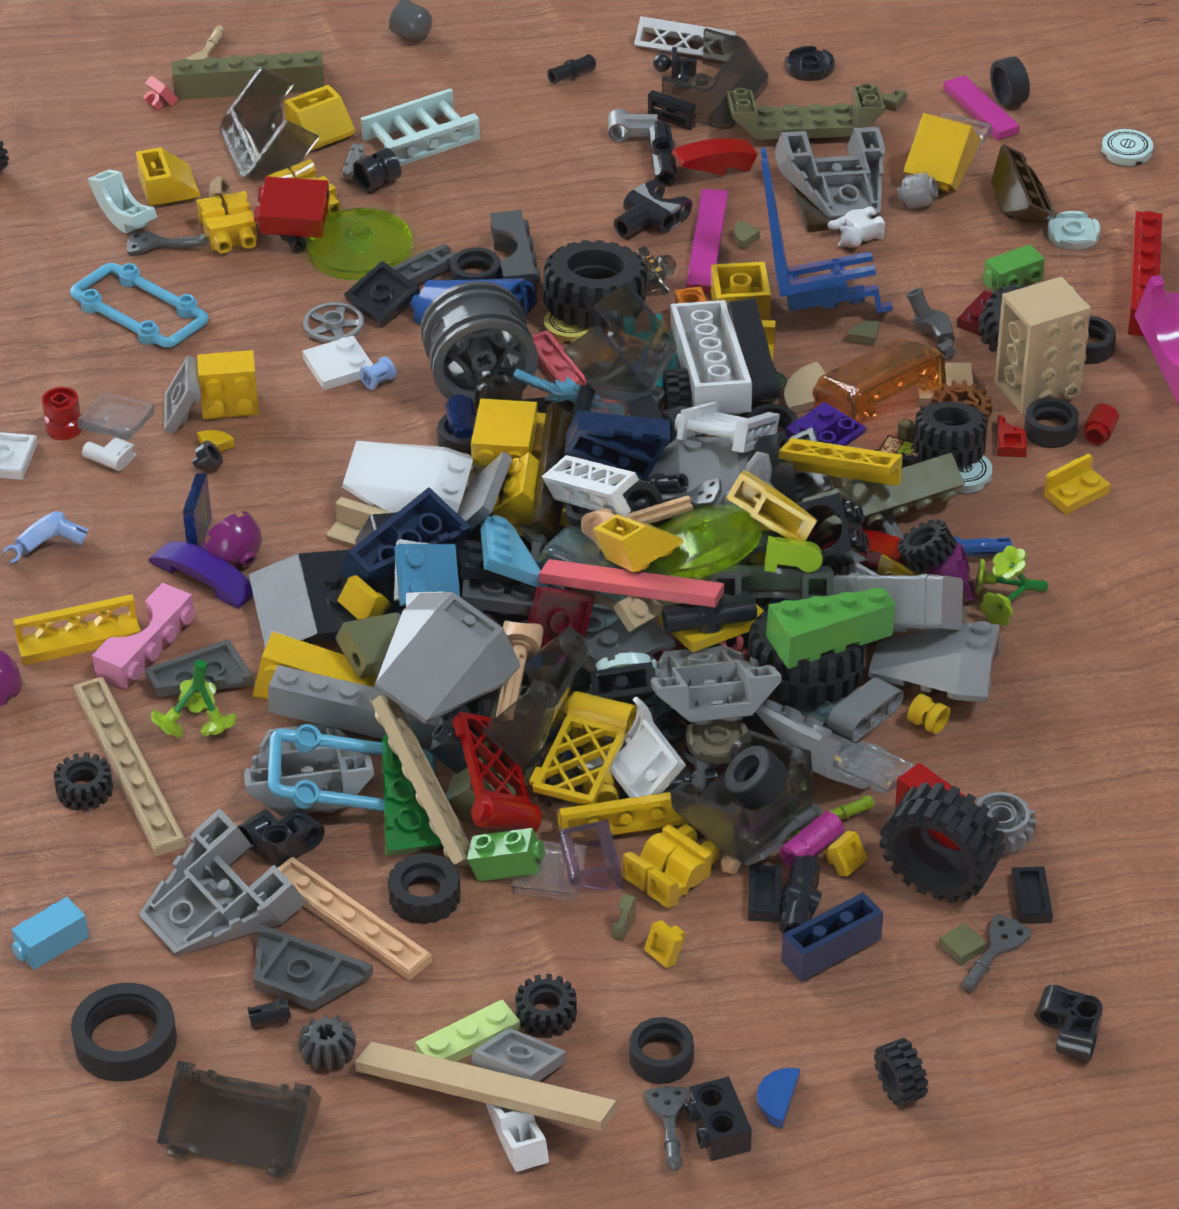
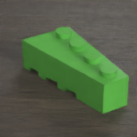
M870 588L866 591L842 592L837 595L813 596L809 599L784 600L781 603L768 604L766 637L787 669L796 667L797 662L805 658L812 662L820 659L821 653L830 650L839 653L846 651L847 645L852 643L861 646L892 636L896 604L884 588Z

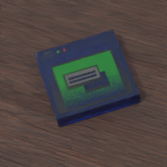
M197 473L195 475L183 509L186 542L201 548L212 519L206 473Z

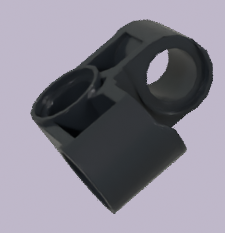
M263 809L237 826L252 845L249 849L256 852L271 866L275 865L276 867L281 866L291 857L296 859L308 850L315 848L320 844L325 835L324 826L301 809L291 811L280 821L270 811Z
M1060 985L1046 986L1034 1016L1043 1025L1060 1030L1055 1049L1059 1054L1090 1062L1100 1032L1103 1011L1101 1001L1092 995L1075 992Z

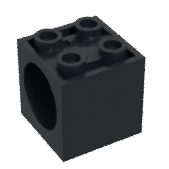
M840 492L797 504L817 520L806 539L808 542L816 543L817 530L827 518L836 516L842 521V532L839 540L831 548L821 549V566H830L831 569L869 560L867 551L870 550V542L867 534L863 533L861 522L864 521V513L860 504H857V502Z

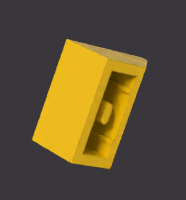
M329 85L284 101L286 126L310 150L319 149L327 144L343 140L355 134V128L341 96Z
M162 147L136 152L138 176L149 206H160L170 202L187 201L200 197L198 187L187 162Z
M529 452L519 459L515 458L511 461L494 508L490 514L501 516L507 519L510 524H529L532 520L539 460Z
M619 514L593 528L605 559L632 572H639L648 568L652 561L672 554L675 550L674 548L683 544L681 537Z

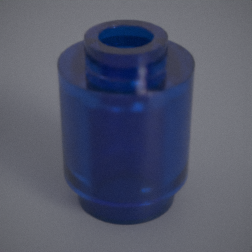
M462 394L454 395L445 404L450 431L454 433L456 438L472 437L476 422L473 400Z

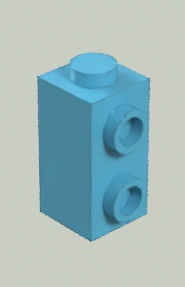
M68 897L50 905L45 910L11 929L14 943L11 945L13 953L19 961L25 960L33 970L89 938L86 915Z

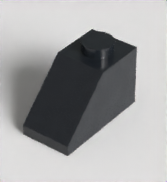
M652 662L591 671L592 695L636 706V703L633 701L634 697H638L643 701L655 694L651 687V679L654 678Z

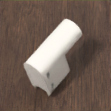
M114 438L105 447L89 441L82 449V456L116 471H121L135 458L136 453L132 452L135 445L119 438Z

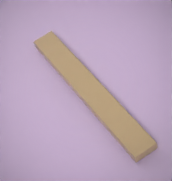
M103 676L74 685L78 701L155 856L157 857L186 847L185 838Z
M371 1042L355 1061L356 1071L597 1131H603L617 1111L616 1100L376 1042Z

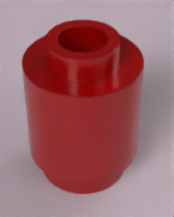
M1104 403L1093 407L1084 425V436L1088 442L1101 445L1110 439L1119 420V413L1114 407Z

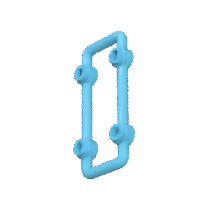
M107 263L75 283L70 289L71 297L81 303V309L84 312L101 313L137 333L139 342L144 345L157 344L163 348H173L203 328L209 321L208 314L198 308L197 300L192 295L183 294L178 297L141 277L140 270L132 263L122 266L116 263ZM113 273L119 277L122 286H137L176 307L179 317L185 319L194 317L196 319L172 336L165 337L160 334L159 327L154 321L146 320L139 323L103 303L98 291L88 288Z
M310 724L301 725L297 731L278 729L271 734L269 740L268 787L275 796L292 799L294 804L300 809L311 808L317 802L384 812V799L319 790L317 785L309 780L299 781L296 786L281 784L282 741L294 743L296 749L302 753L312 752L319 746L383 755L381 742L320 734V731ZM422 748L436 775L434 755Z

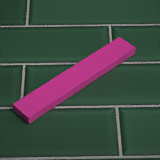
M702 189L686 288L701 286L704 293H711V264H718L728 190Z

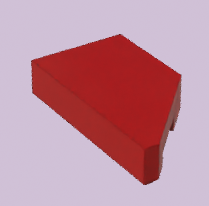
M998 415L997 456L1026 458V431L1019 426H1012L1006 422L1004 416Z

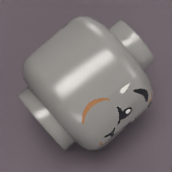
M926 172L905 176L901 186L898 187L900 202H905L910 209L932 205L934 198L938 197L935 178L930 177Z

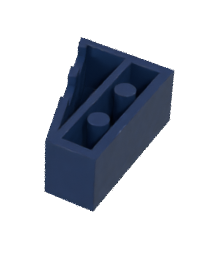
M578 410L566 432L565 452L584 460L635 472L638 478H647L670 440V420Z

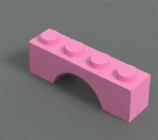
M162 583L145 600L148 627L132 636L109 637L92 655L95 677L103 676L105 682L122 689H126L134 680H137L142 671L158 658L161 651L169 643L175 640L179 632L193 621L195 609L192 594Z

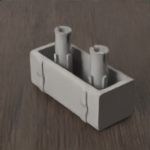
M850 574L834 575L833 595L842 592L866 591L870 588H884L896 604L893 632H907V630H960L962 627V578L934 574H920L919 576Z

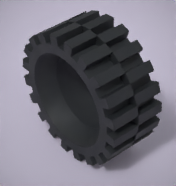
M922 783L919 788L914 786L904 795L882 828L880 835L883 837L880 840V848L886 849L883 857L886 862H893L890 869L895 875L902 873L905 876L902 882L907 886H910L911 883L918 886L916 892L924 895L927 891L931 892L933 898L939 901L944 896L947 897L948 902H957L959 897L963 901L969 900L972 895L976 896L981 891L1003 856L1002 853L1005 850V843H1001L1005 838L1003 830H996L1000 824L997 818H989L987 813L990 809L984 803L981 806H977L974 803L976 797L970 793L964 797L959 794L960 788L952 786L948 791L945 790L944 783H935L932 788L929 783ZM926 828L945 835L962 852L943 846L930 835Z

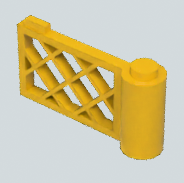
M575 691L565 701L564 714H567L542 767H535L529 784L533 785V792L587 805L596 802L626 738V734L635 721L637 706ZM571 727L584 730L586 735L571 740L568 733ZM603 736L615 738L613 743L600 747L596 739ZM591 742L595 750L580 756L576 747ZM571 750L575 758L559 764L557 760L558 754ZM600 757L603 762L602 767L589 771L585 763ZM580 766L584 774L568 779L564 771ZM559 774L563 780L562 783L554 786L544 784L547 778ZM587 781L592 786L589 795L576 792L573 788Z

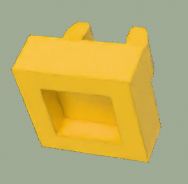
M847 831L823 852L828 864L835 866L839 876L848 877L868 860L860 838L855 831Z
M662 920L652 923L644 950L664 967H672L677 963L679 953L683 948L684 937H686L687 933L678 926H668Z

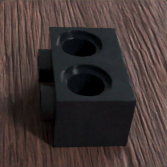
M729 1076L689 1086V1101L685 1102L686 1115L689 1122H695L697 1127L696 1138L701 1149L706 1148L710 1160L715 1161L750 1152L752 1129Z

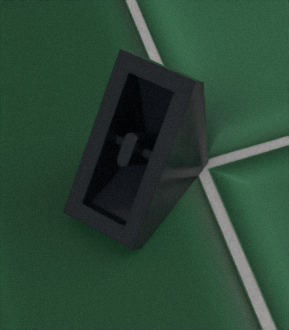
M771 462V484L776 490L797 504L796 462Z

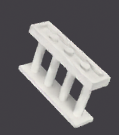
M712 401L681 410V414L679 413L675 420V431H678L676 439L683 440L700 434L730 439V442L733 443L732 451L745 453L756 449L759 437L776 434L780 414L767 412L751 418H744L718 412L720 402Z

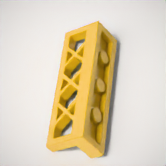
M791 438L779 450V459L795 461L797 471L898 486L902 482L901 454Z
M133 594L13 619L23 666L98 650L109 637H128L141 632L136 616ZM128 606L129 613L117 616L112 614L116 608ZM95 613L99 615L93 621L86 622L82 620L87 614ZM56 621H68V624L65 627H53V624ZM31 626L39 628L33 634L22 635V628Z
M686 790L561 808L559 813L556 814L563 842L662 828L668 824L675 826L690 823Z

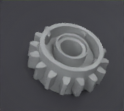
M1006 792L989 793L981 798H977L976 805L981 806L984 803L990 809L987 816L989 818L996 817L1000 823L996 830H1003L1005 836L1001 842L1005 843V850L1002 854H1010L1019 849H1024L1026 841H1033L1037 820L1034 819L1035 811L1029 810L1028 802H1024L1018 796Z

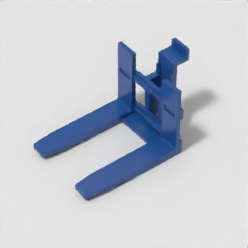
M766 147L761 148V163L780 297L787 296L789 311L821 305L823 309L838 306V302L849 300V304H855L865 301V297L874 296L877 314L892 311V301L881 303L878 285L847 287L846 280L876 275L875 265L844 270L845 266L872 262L871 252L792 267L787 265ZM831 269V273L798 279V275Z

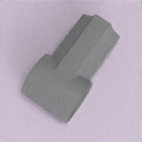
M615 109L608 116V136L614 142H624L629 137H649V127L657 121V114H629L623 109Z

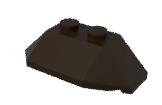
M1003 144L1000 147L991 180L995 196L1002 207V213L1010 219L1016 218L1023 222L1048 221L1056 218L1055 211L1044 186L1034 170L1026 163L1027 159L1024 154Z

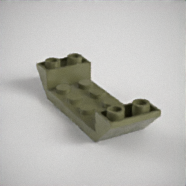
M868 83L853 86L852 105L836 103L833 106L811 104L805 107L786 105L772 108L771 106L756 108L752 90L736 88L733 91H727L732 118L756 140L779 139L782 132L806 131L808 138L851 137L854 128L869 127L885 112V106L878 85L874 86Z

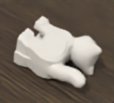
M870 206L847 212L845 216L830 221L828 228L831 230L840 229L841 240L838 244L839 247L856 248L861 245V242H867L871 239L884 240L885 221L881 216L871 219V215H875L876 211Z

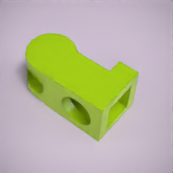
M768 536L764 571L777 572V565L779 564L795 566L807 573L814 572L822 564V551L813 542Z

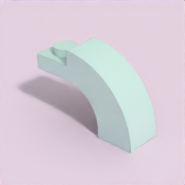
M109 169L88 178L92 192L101 209L120 231L127 234L150 224L149 221L157 218L154 207L140 204L132 196L125 184L122 172Z

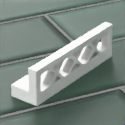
M640 16L634 45L635 47L672 52V47H677L678 54L730 62L733 47L737 48L739 38L735 31ZM643 33L658 35L651 42L642 41ZM673 37L682 39V41L674 46L667 45L664 38ZM690 40L704 42L705 45L695 50L691 49L687 42ZM714 44L727 46L726 53H715L711 46Z
M568 455L542 476L555 500L595 511L609 508L614 515L619 514L622 516H626L631 512L622 494L639 480L635 472Z

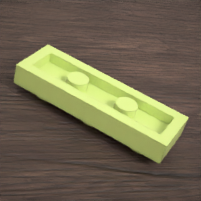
M502 999L416 1041L415 1050L417 1053L457 1062L471 1055L475 1049L507 1028L519 1031L520 1020Z

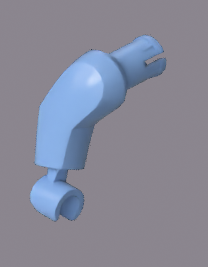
M54 511L28 527L15 540V545L5 547L2 556L7 551H14L17 557L10 561L9 564H15L18 562L21 553L27 555L42 543L57 535L81 546L89 529L65 519L63 512Z

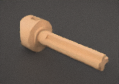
M687 495L629 513L625 517L651 524L693 511V505L690 503L691 498ZM609 508L587 513L582 517L581 521L582 533L598 546L599 552H602L593 528L615 516Z
M506 620L503 628L520 663V667L501 688L495 718L513 722L526 660L534 659L539 655L544 631L540 624L517 623Z

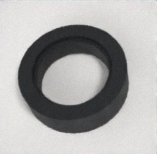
M117 983L98 989L79 1004L71 1022L73 1043L79 1063L92 1075L108 1081H132L156 1072L170 1059L177 1042L174 1013L170 1002L156 989L139 983ZM121 1013L142 1014L149 1017L157 1025L154 1035L148 1042L127 1051L106 1050L92 1040V1034L99 1023Z

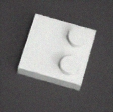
M354 336L341 338L302 351L303 360L323 390L360 380V369L364 366L370 367L373 365Z

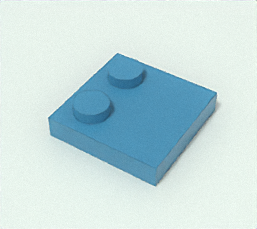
M398 544L395 546L400 606H406V593L454 592L460 597L455 544Z

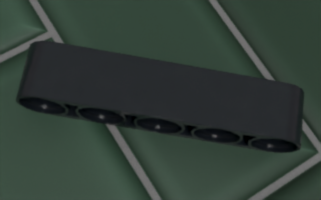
M755 297L727 302L728 312L752 381V403L779 399L778 381Z

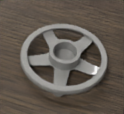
M329 302L315 306L307 312L303 319V327L308 337L324 342H333L341 338L355 336L364 326V317L360 310L353 305L342 302ZM338 306L336 311H328L324 315L316 312L325 307ZM349 308L356 312L359 319H344L345 309ZM309 317L321 322L322 325L311 330L308 326ZM357 326L347 334H344L342 330L343 327ZM326 331H332L335 336L331 337L319 334H322Z

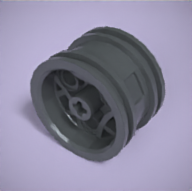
M485 281L458 284L442 292L425 310L420 328L425 353L429 358L435 384L441 394L449 401L463 407L476 409L479 407L480 399L511 400L528 386L512 378L516 369L534 376L538 363L537 349L527 327L522 306L516 296L508 289L496 283Z

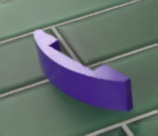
M172 541L166 543L149 557L150 563L170 574L178 569L215 589L216 598L237 609L254 597L251 582L247 577L224 559L215 557L199 546Z

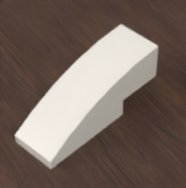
M485 1103L501 1144L516 1172L549 1163L546 1139L536 1124L534 1115Z

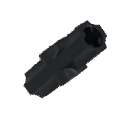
M655 121L649 127L652 153L651 165L654 168L655 180L662 182L665 187H671L678 180L676 160L672 154L675 143L672 139L671 126L667 125L664 121Z
M753 593L721 597L714 608L685 603L666 605L661 608V617L666 633L698 629L703 633H715L720 631L725 624L755 620L757 618V606Z
M811 855L796 856L791 863L789 879L779 899V905L783 906L779 931L782 934L811 920L820 903L822 892L817 890L821 867L818 865L817 858Z

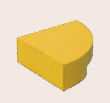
M218 430L197 432L200 444L206 440L211 441L220 452L235 447V439L225 432Z

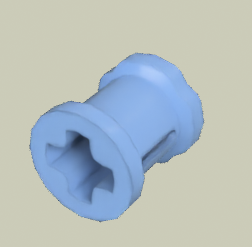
M383 356L379 358L378 363L370 367H362L359 374L367 389L374 390L379 383L395 379L396 369L392 361L388 357Z

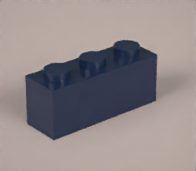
M862 892L784 933L782 938V962L802 982L881 940L884 912Z

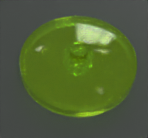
M352 208L332 213L326 217L323 238L307 237L306 240L307 254L311 263L327 275L346 280H360L381 261L394 267L408 260L413 249L412 233L409 226L398 216L373 208Z
M734 504L701 507L680 514L658 528L681 537L683 544L674 548L675 550L672 554L652 561L647 569L653 574L689 579L700 578L722 571L745 558L757 546L762 534L759 521L750 516L751 513Z

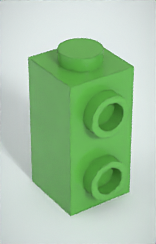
M1029 244L985 260L983 282L993 291H998L1004 285L1007 288L1010 284H1016L1017 287H1021V285L1027 286L1041 281L1044 275L1045 258Z
M533 828L472 836L467 861L478 882L538 874L541 860L545 858V847L543 842L538 840Z

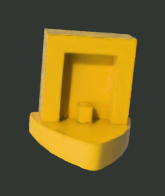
M357 575L348 578L337 600L358 620L380 616L391 607L387 598L380 593H376Z

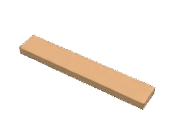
M291 857L278 867L305 899L306 903L303 905L305 908L408 981L432 963L431 953L294 857Z

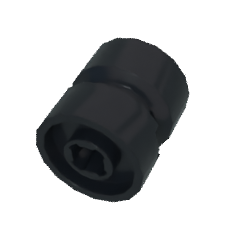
M384 148L371 156H365L356 160L353 163V173L360 188L365 192H370L381 187L383 183H390L401 177V166L395 153L389 148Z

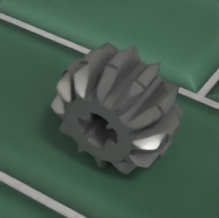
M325 1013L321 1020L311 1017L309 1025L302 1026L298 1040V1050L302 1054L305 1064H312L315 1071L321 1067H326L329 1073L333 1066L336 1065L343 1068L345 1060H353L354 1049L357 1045L356 1035L352 1031L350 1022H342L339 1015L329 1019Z

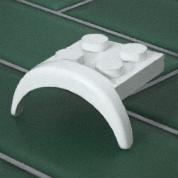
M638 697L633 699L637 705L635 721L626 734V738L610 770L630 798L663 793L686 766L653 723L651 712ZM599 757L586 762L585 765L589 771L602 767L603 762Z

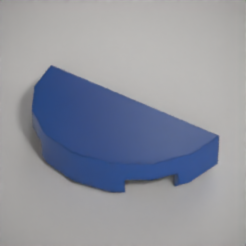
M799 1068L775 1070L765 1076L758 1086L757 1107L767 1117V1121L770 1124L781 1129L786 1120L800 1078Z

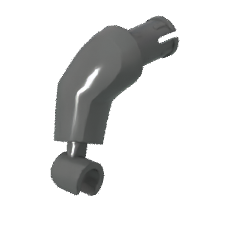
M916 288L908 292L906 297L915 313L913 322L922 333L935 338L938 343L937 349L944 360L955 355L956 350L953 346L955 336L950 317L940 310L929 307L922 288Z

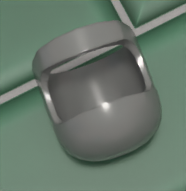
M401 0L391 13L389 29L391 32L408 40L420 41L429 34L432 28V16L426 8L409 0Z

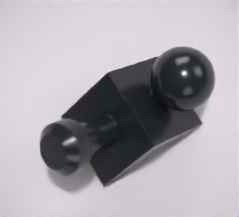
M672 47V59L664 53L654 57L653 67L658 72H665L671 67V82H676L678 88L687 89L690 87L691 82H696L697 59L677 56V47Z

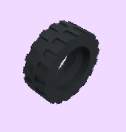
M432 853L415 854V856H408L401 862H397L394 869H391L389 873L390 905L392 904V910L398 913L399 917L403 920L407 919L411 923L418 922L421 924L436 923L440 919L449 917L450 913L457 909V904L460 903L461 890L458 869L454 867L450 860L447 861L443 856H436ZM430 880L439 883L441 888L434 895L419 897L410 894L408 887L417 881Z

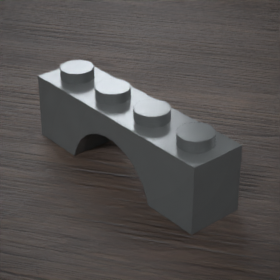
M521 210L490 213V230L494 250L511 254L508 258L500 260L501 279H525L528 282H532L536 290V284L541 283L539 267L536 268L537 258L536 252H533L532 236H530L528 220H523Z
M709 565V581L724 583L722 597L753 593L755 598L802 600L813 596L833 595V571L830 566H820L818 570L807 573L795 566H777V572L764 571V565Z

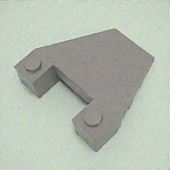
M879 127L854 128L847 145L849 156L822 158L813 157L806 131L781 133L774 150L780 173L829 219L840 218L851 210L864 209L870 206L876 211V214L871 216H879L882 198L881 183L884 171L883 157L885 155V145Z
M219 808L193 832L189 838L191 844L183 856H177L173 862L175 868L166 881L161 880L139 915L176 956H180L255 933L260 924L270 928L281 925L298 911L306 901L296 887L275 865L267 870L250 887L240 879L229 865L252 845L240 829Z

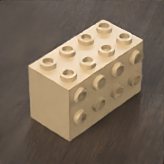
M1062 276L1002 294L994 383L1021 414H1025L1026 408L1038 399L1051 397L1066 401L1079 397L1081 394L1091 308L1077 294L1074 287L1070 286Z

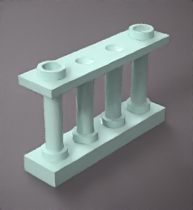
M451 88L361 118L363 141L377 137L384 144V148H389L395 153L400 166L480 139L479 117L474 113L461 118L455 112L453 90ZM445 115L450 120V122L438 125L433 118ZM423 122L428 129L416 133L411 126ZM401 130L405 137L393 140L388 133Z

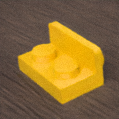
M1088 453L1048 473L1045 478L1044 497L1068 515L1110 493L1111 483L1092 469L1093 456Z

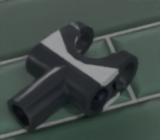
M651 180L627 194L623 202V207L627 212L614 219V227L617 233L625 239L648 225L662 233H667L689 217L693 206L692 200L686 196H678L671 199L663 198L665 185L658 180Z

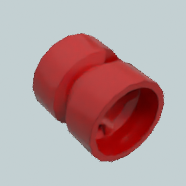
M56 387L46 391L41 401L47 434L56 440H69L78 436L82 431L83 425L77 392L69 387Z

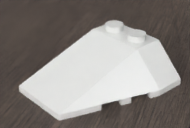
M356 441L342 488L370 506L375 504L383 510L395 513L430 487L458 513L473 459L470 455L446 447Z

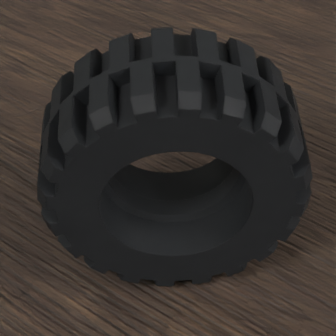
M582 240L581 243L572 242L568 243L566 247L561 246L557 248L545 262L543 301L546 308L555 318L564 320L568 325L572 326L575 324L579 328L585 329L587 327H593L594 329H602V327L615 328L618 324L624 325L623 316H634L636 318L645 307L647 266L640 255L635 251L632 252L627 246L622 247L615 242L606 243L604 240H596V242Z
M768 610L766 612L763 611L752 623L749 633L747 661L750 662V658H755L759 661L760 667L769 664L775 667L781 675L780 684L769 696L773 698L775 696L779 697L781 701L787 703L790 701L798 702V705H806L807 703L823 705L827 701L833 703L839 701L841 697L846 698L860 685L864 672L866 644L859 646L852 643L847 645L846 651L835 653L830 650L821 653V657L818 660L809 662L805 658L799 660L796 667L787 669L766 637Z

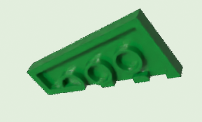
M413 730V732H414V734H415V736H416V738H417V740H418V737H417V734H416V730ZM386 733L382 739L385 857L444 849L440 838L430 828V818L426 810L417 802L415 797L417 792L412 782L404 776L402 772L403 765L398 755L390 748L388 744L389 737Z

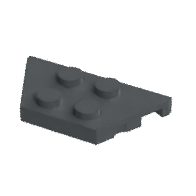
M262 924L258 926V945L256 947V967L254 972L255 989L315 1010L373 975L372 964Z

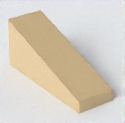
M217 176L210 182L209 197L220 196L223 200L222 195L230 194L231 184L223 177Z

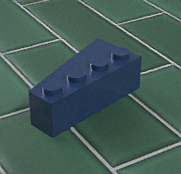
M428 487L349 550L341 571L348 578L357 575L368 586H373L395 576V546L398 540L428 544H455L456 546V542H465L471 526Z

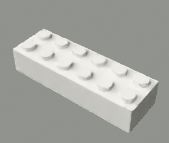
M725 300L670 304V332H672L680 367L687 368L692 407L718 401L720 402L718 411L720 413L739 415L744 412H751L752 381Z

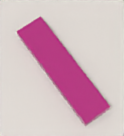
M966 75L944 81L943 89L997 140L1019 133L1020 125Z

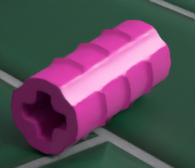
M825 811L817 818L812 819L809 825L801 828L799 833L790 837L789 841L780 847L779 852L784 863L791 868V863L796 856L801 857L808 854L815 857L821 854L827 846L832 845L844 833L842 821L837 815L829 811Z

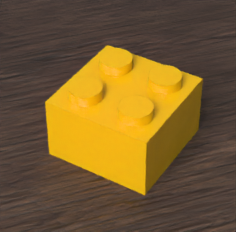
M765 262L711 264L712 301L725 300L727 306L729 301L755 297L761 320H770L771 291Z
M254 350L197 355L203 419L259 415Z

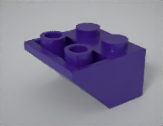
M823 402L786 427L785 435L787 438H790L812 427L817 434L819 442L847 446L866 433L867 427Z

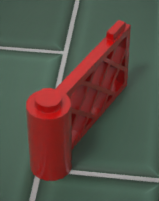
M459 712L452 722L456 737L461 739L476 798L471 809L474 823L478 827L501 831L533 828L536 833L541 825V810L536 804L530 803L509 721ZM468 724L472 725L481 734L478 738L469 729ZM490 730H500L503 742H501ZM484 738L496 749L494 754L482 743ZM475 750L488 761L486 765L477 758ZM499 755L508 762L510 769L497 758ZM491 766L503 777L501 781L489 770ZM482 778H484L495 790H485ZM507 782L515 789L516 795H513L505 786Z

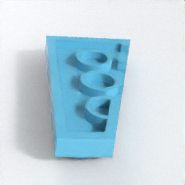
M487 516L480 524L484 569L535 587H542L543 584L539 583V573L541 570L513 525L501 516Z

